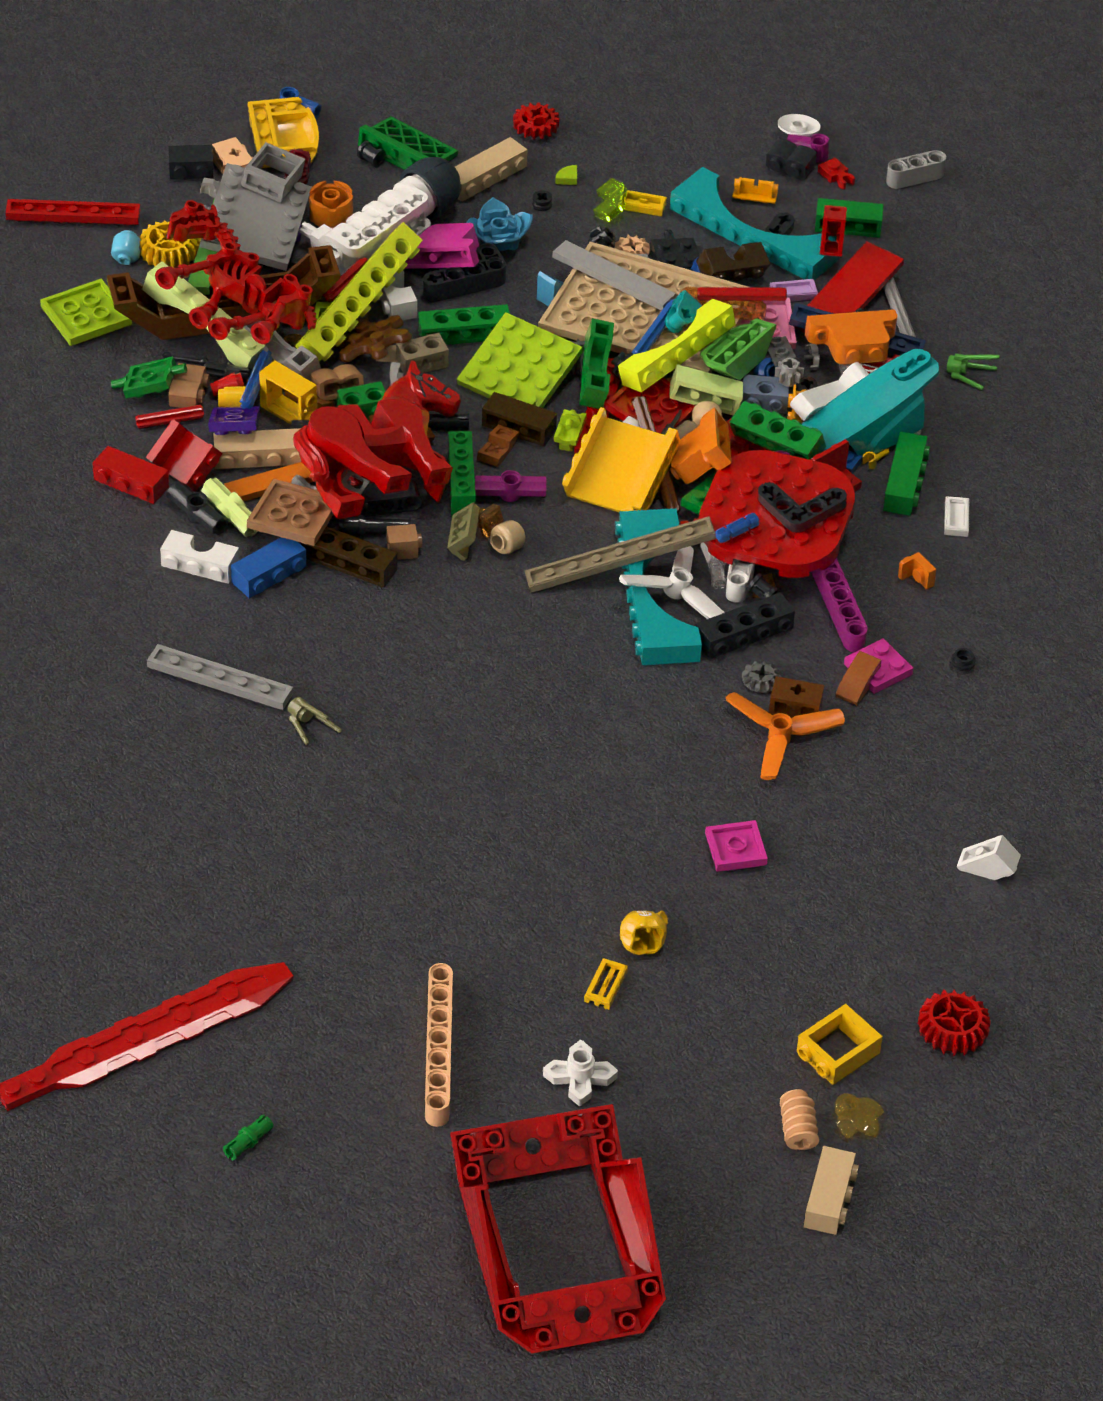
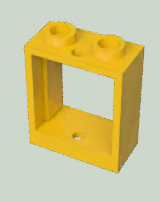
M275 360L259 372L260 406L289 424H291L292 420L310 419L311 414L317 409L316 384ZM282 388L298 397L299 404L284 396Z
M844 1004L798 1035L797 1053L803 1061L813 1066L822 1078H826L834 1085L880 1054L883 1036L847 1004ZM839 1028L858 1046L835 1061L816 1043Z

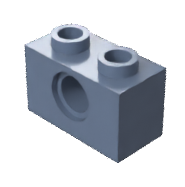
M745 375L743 378V399L741 404L743 401L751 404L756 403L767 411L787 414L789 387L779 383V377Z

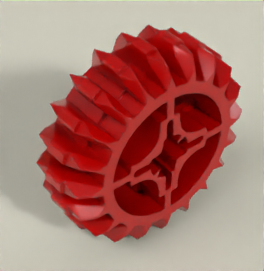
M955 989L951 993L943 990L941 995L934 993L931 998L926 999L924 1005L920 1008L918 1027L920 1028V1036H924L925 1043H932L933 1050L941 1048L943 1054L946 1051H952L955 1056L957 1051L965 1055L968 1050L975 1052L977 1046H982L989 1035L991 1020L988 1009L984 1008L983 1001L976 1002L975 995L968 997L965 991L962 994H958Z

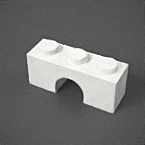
M404 271L399 274L396 272L393 275L396 278L388 288L383 287L381 289L383 295L378 300L382 301L383 313L385 315L388 314V317L399 315L402 320L417 318V299L411 286L404 288Z
M174 530L170 531L160 548L161 566L227 584L231 580V565L239 561V547L216 542L209 551L199 552L194 549L193 535Z

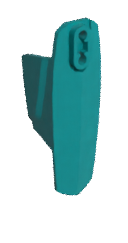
M924 349L908 351L862 378L827 403L817 413L809 417L802 425L808 428H816L822 432L826 443L824 451L846 439L857 455L863 457V454L869 451L877 454L896 444L900 432L914 434L923 428L925 402L922 391L924 387L939 375V363Z

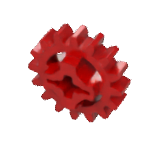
M538 102L536 105L529 103L528 107L521 105V110L516 109V114H513L514 129H518V134L524 133L525 138L531 136L532 139H535L536 136H539L541 139H544V135L551 137L552 132L556 133L557 128H559V113L555 112V108L548 109V104L543 106Z

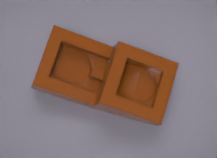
M498 424L489 433L488 442L478 451L477 460L498 467L514 446L519 436V431Z
M859 651L842 678L835 696L857 706L869 690V682L880 669L881 659Z

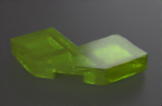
M611 178L596 190L598 196L605 200L593 209L595 216L606 222H610L624 210V198L627 195L625 184Z

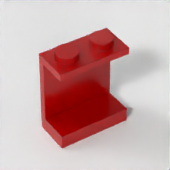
M172 419L146 458L153 464L167 469L169 475L183 482L196 492L204 484L212 468L218 464L223 453Z

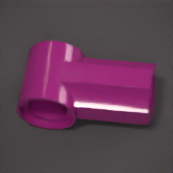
M788 134V141L793 142L797 146H807L817 152V163L825 162L829 158L828 136L814 134L811 137Z

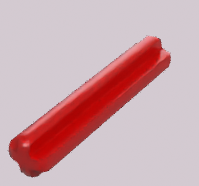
M360 258L341 275L340 279L323 295L327 302L334 301L368 259Z
M202 405L137 415L135 418L136 426L138 428L170 424L172 419L177 422L204 417V409Z

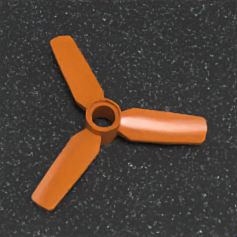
M733 692L726 696L728 703L757 724L769 729L760 776L763 780L777 778L786 747L791 740V735H807L842 726L845 723L844 714L841 709L814 712L791 718L783 713L772 715L738 693Z

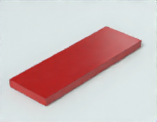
M866 241L807 306L834 314L852 313L859 308H864L904 265V259ZM794 326V328L805 333V329Z

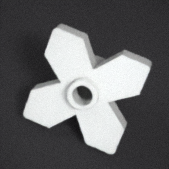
M579 1040L569 1048L567 1061L553 1060L543 1068V1076L553 1085L570 1084L568 1097L578 1106H582L591 1099V1084L608 1086L617 1079L618 1070L608 1061L595 1062L592 1048L582 1040Z

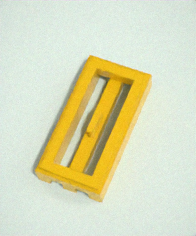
M624 190L619 209L662 217L667 204V197Z
M603 958L584 996V1002L594 1001L595 1006L603 1004L604 1008L609 1010L627 974L628 966ZM607 966L611 967L598 995L594 994ZM617 969L620 970L607 997H604Z

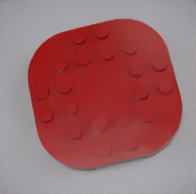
M753 450L731 457L732 463L721 470H717L701 506L699 519L710 516L714 531L722 527L727 528L726 525L742 517L745 519V516L750 513H755L759 517V525L752 529L748 528V531L734 538L729 537L730 540L724 543H720L718 539L704 542L712 556L731 565L737 559L779 569V576L788 578L809 576V572L819 568L822 571L834 562L839 554V546L850 519H853L855 506L853 485L840 470L825 463L768 450ZM764 483H774L799 506L829 489L841 488L847 494V506L842 511L809 529L795 533L788 530L758 501V488ZM780 505L777 508L785 510L789 507L787 505ZM821 508L811 509V511L815 513L821 512L823 510Z

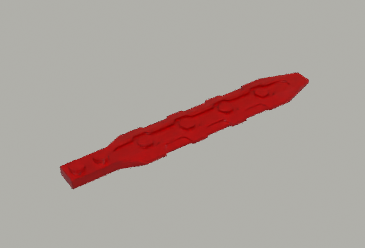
M284 962L235 969L210 980L209 984L182 996L176 995L163 1001L161 1005L134 1017L124 1018L115 1022L112 1027L59 1047L44 1064L1 1082L0 1101L5 1109L9 1111L56 1089L87 1086L107 1077L108 1073L135 1061L145 1060L156 1055V1052L182 1040L192 1039L203 1034L204 1030L231 1018L236 1019L261 1008L294 979V975Z

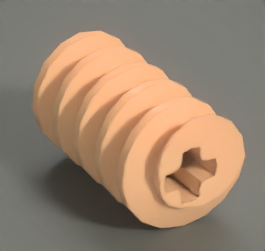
M802 1089L786 1092L780 1098L786 1145L794 1150H807L816 1147L819 1143V1136L817 1135L818 1128L816 1126L817 1119L815 1118L816 1111L813 1099L808 1097L807 1092Z

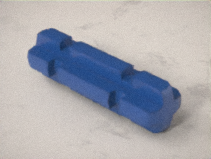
M750 513L745 516V519L742 517L726 525L727 528L717 529L715 537L720 543H724L730 540L729 537L734 538L748 531V528L752 529L758 526L759 517L755 513Z

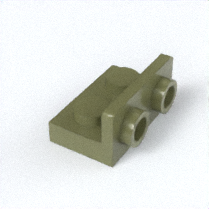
M471 503L452 515L447 548L462 561L468 558L469 546L476 538L480 508L475 503Z

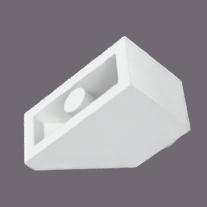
M1003 835L964 848L957 868L960 871L997 880L1005 876L1009 877L1015 873L1021 855Z

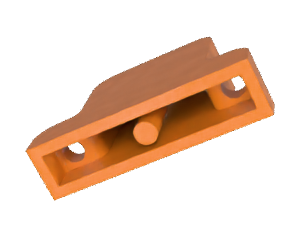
M893 309L807 316L805 336L808 342L812 344H826L835 362L839 364L882 362L887 359L889 341L895 336L897 313Z
M715 407L702 416L697 428L680 439L681 442L672 459L670 471L677 480L681 478L686 484H689L713 467L716 470H721L732 463L729 426Z

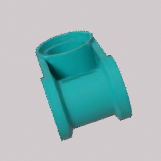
M686 290L679 293L672 302V307L665 317V325L672 333H679L684 325L694 321L697 309L702 307V304Z

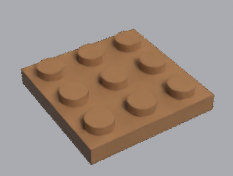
M273 479L247 519V528L315 546L332 518L333 513L323 501L318 490Z

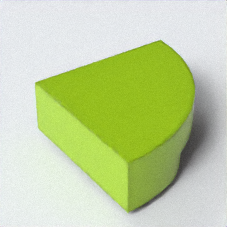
M577 165L566 166L559 170L556 174L555 184L577 185Z

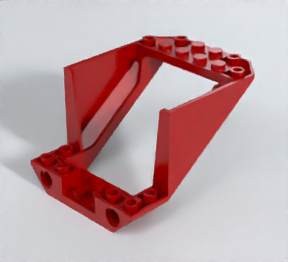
M613 1104L450 1132L459 1189L498 1330L530 1353L644 1333L666 1300L642 1158H622ZM530 1138H535L540 1144V1149L536 1154H530L526 1151L525 1144ZM590 1164L625 1277L520 1296L518 1283L513 1280L492 1209L488 1190L489 1184L487 1183ZM580 1306H585L589 1310V1318L583 1323H579L574 1316L575 1310Z

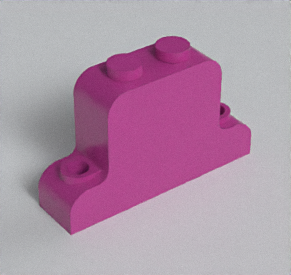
M451 223L429 226L419 236L423 240L418 246L420 251L412 259L408 257L405 261L408 265L404 269L475 267L479 262L476 252L479 242L474 224Z

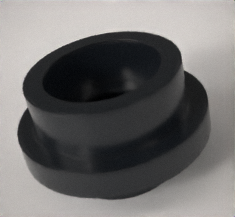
M959 648L951 656V664L958 670H970L975 666L976 659L970 649Z

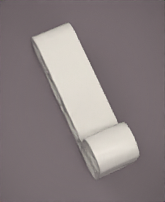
M855 362L844 371L839 380L799 393L793 398L790 406L803 421H806L825 407L827 403L869 375V373L859 362Z

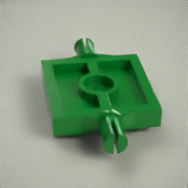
M172 356L130 366V370L124 378L111 380V386L113 390L124 387L123 393L126 399L131 397L139 398L148 393H161L169 389L172 378L175 375L187 373L188 370L185 363L176 365Z

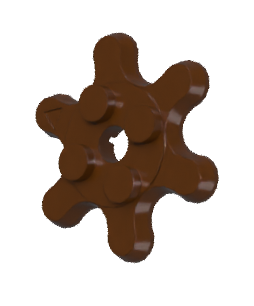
M393 315L377 323H371L367 318H361L357 320L359 323L355 326V330L344 334L346 336L345 340L338 347L334 345L333 348H344L339 354L341 362L352 361L362 354H370L373 359H382L388 355L387 347L395 343L408 342L412 339V334L408 329H398L404 325L399 315Z

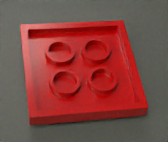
M662 377L643 392L623 386L605 403L604 408L622 421L628 416L637 419L632 402L635 397L644 396L656 432L661 434L665 426L672 422L680 409L682 410V415L674 425V428H677L692 416V411L696 405L670 399V382Z

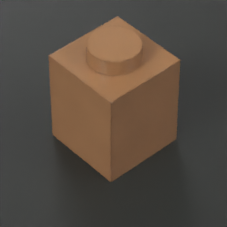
M415 524L387 526V549L397 552V560L418 558V548H422L421 533L417 534Z

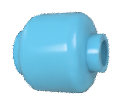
M129 230L116 234L113 238L111 249L112 257L122 265L136 262L140 256L141 239L136 233Z

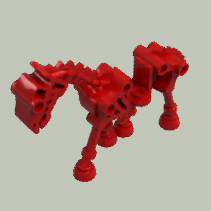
M188 200L184 208L171 214L167 231L168 240L173 238L175 241L184 242L188 239L199 238L215 240L217 237L221 245L219 252L208 255L204 261L190 265L181 264L177 268L162 267L155 273L156 282L166 290L175 286L178 277L181 279L188 278L189 274L204 270L209 275V283L213 287V294L203 307H195L190 310L189 319L193 326L198 329H205L208 326L212 337L217 340H224L228 336L230 328L242 330L244 326L255 323L251 327V335L260 344H267L271 340L273 332L280 326V322L289 324L293 329L300 330L303 328L306 319L308 330L315 329L317 314L314 312L315 308L310 306L313 289L308 285H300L297 277L292 274H286L283 279H278L266 289L264 279L259 276L261 266L258 265L259 256L256 253L239 250L241 246L237 243L239 238L233 236V229L227 228L228 223L220 222L215 205L212 204L211 209L208 210L204 207V204ZM221 296H226L240 303L246 312L252 314L245 317L234 316L233 319L218 317L211 320V317L218 311L217 305Z

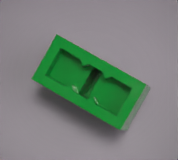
M381 381L337 390V406L358 404L369 420V416L374 415L378 401L382 400L386 391Z

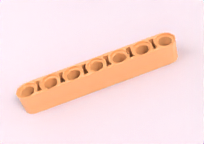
M437 963L429 969L425 1120L428 1124L435 1127L445 1125L449 1121L453 971L449 965L444 963Z

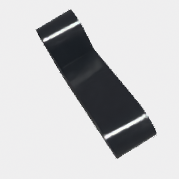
M490 243L482 244L478 247L479 262L475 267H449L426 273L423 277V297L429 302H438L500 287L506 281V262L495 245Z

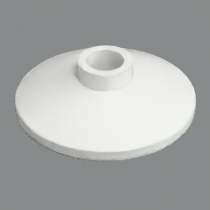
M788 114L780 117L778 120V127L787 134L808 137L820 131L819 122L806 115Z

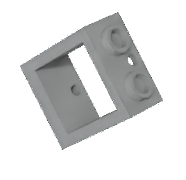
M265 142L245 167L241 186L281 203L294 184L301 178L305 159ZM265 164L289 176L286 179H282L261 170V168Z

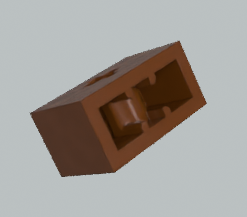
M776 676L770 697L769 713L772 715L783 713L793 718L798 715L820 712L825 685Z

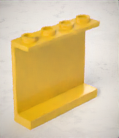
M600 407L597 415H594L591 419L588 434H584L579 452L572 459V467L569 473L564 475L562 485L564 486L566 496L619 513L620 511L649 510L681 442L678 430L669 428L666 435L607 418L605 408Z

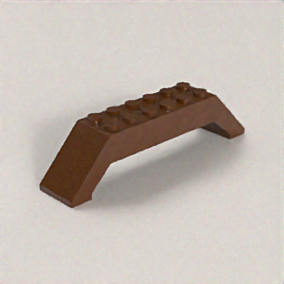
M331 245L309 248V252L287 272L259 275L264 279L266 289L278 279H283L286 274L295 275L300 285H308L313 289L310 306H313L340 279V271ZM129 272L107 275L114 309L161 340L210 334L206 328L198 329L193 326L188 313L167 304H159L142 290L143 284L131 278ZM213 287L211 288V292L209 295L203 294L209 300L213 294ZM221 296L217 305L231 318L234 316L245 317L252 315L246 312L240 303L226 296Z

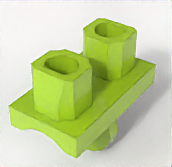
M563 410L554 435V442L559 443L560 450L571 452L574 446H577L587 413L577 414L575 410Z

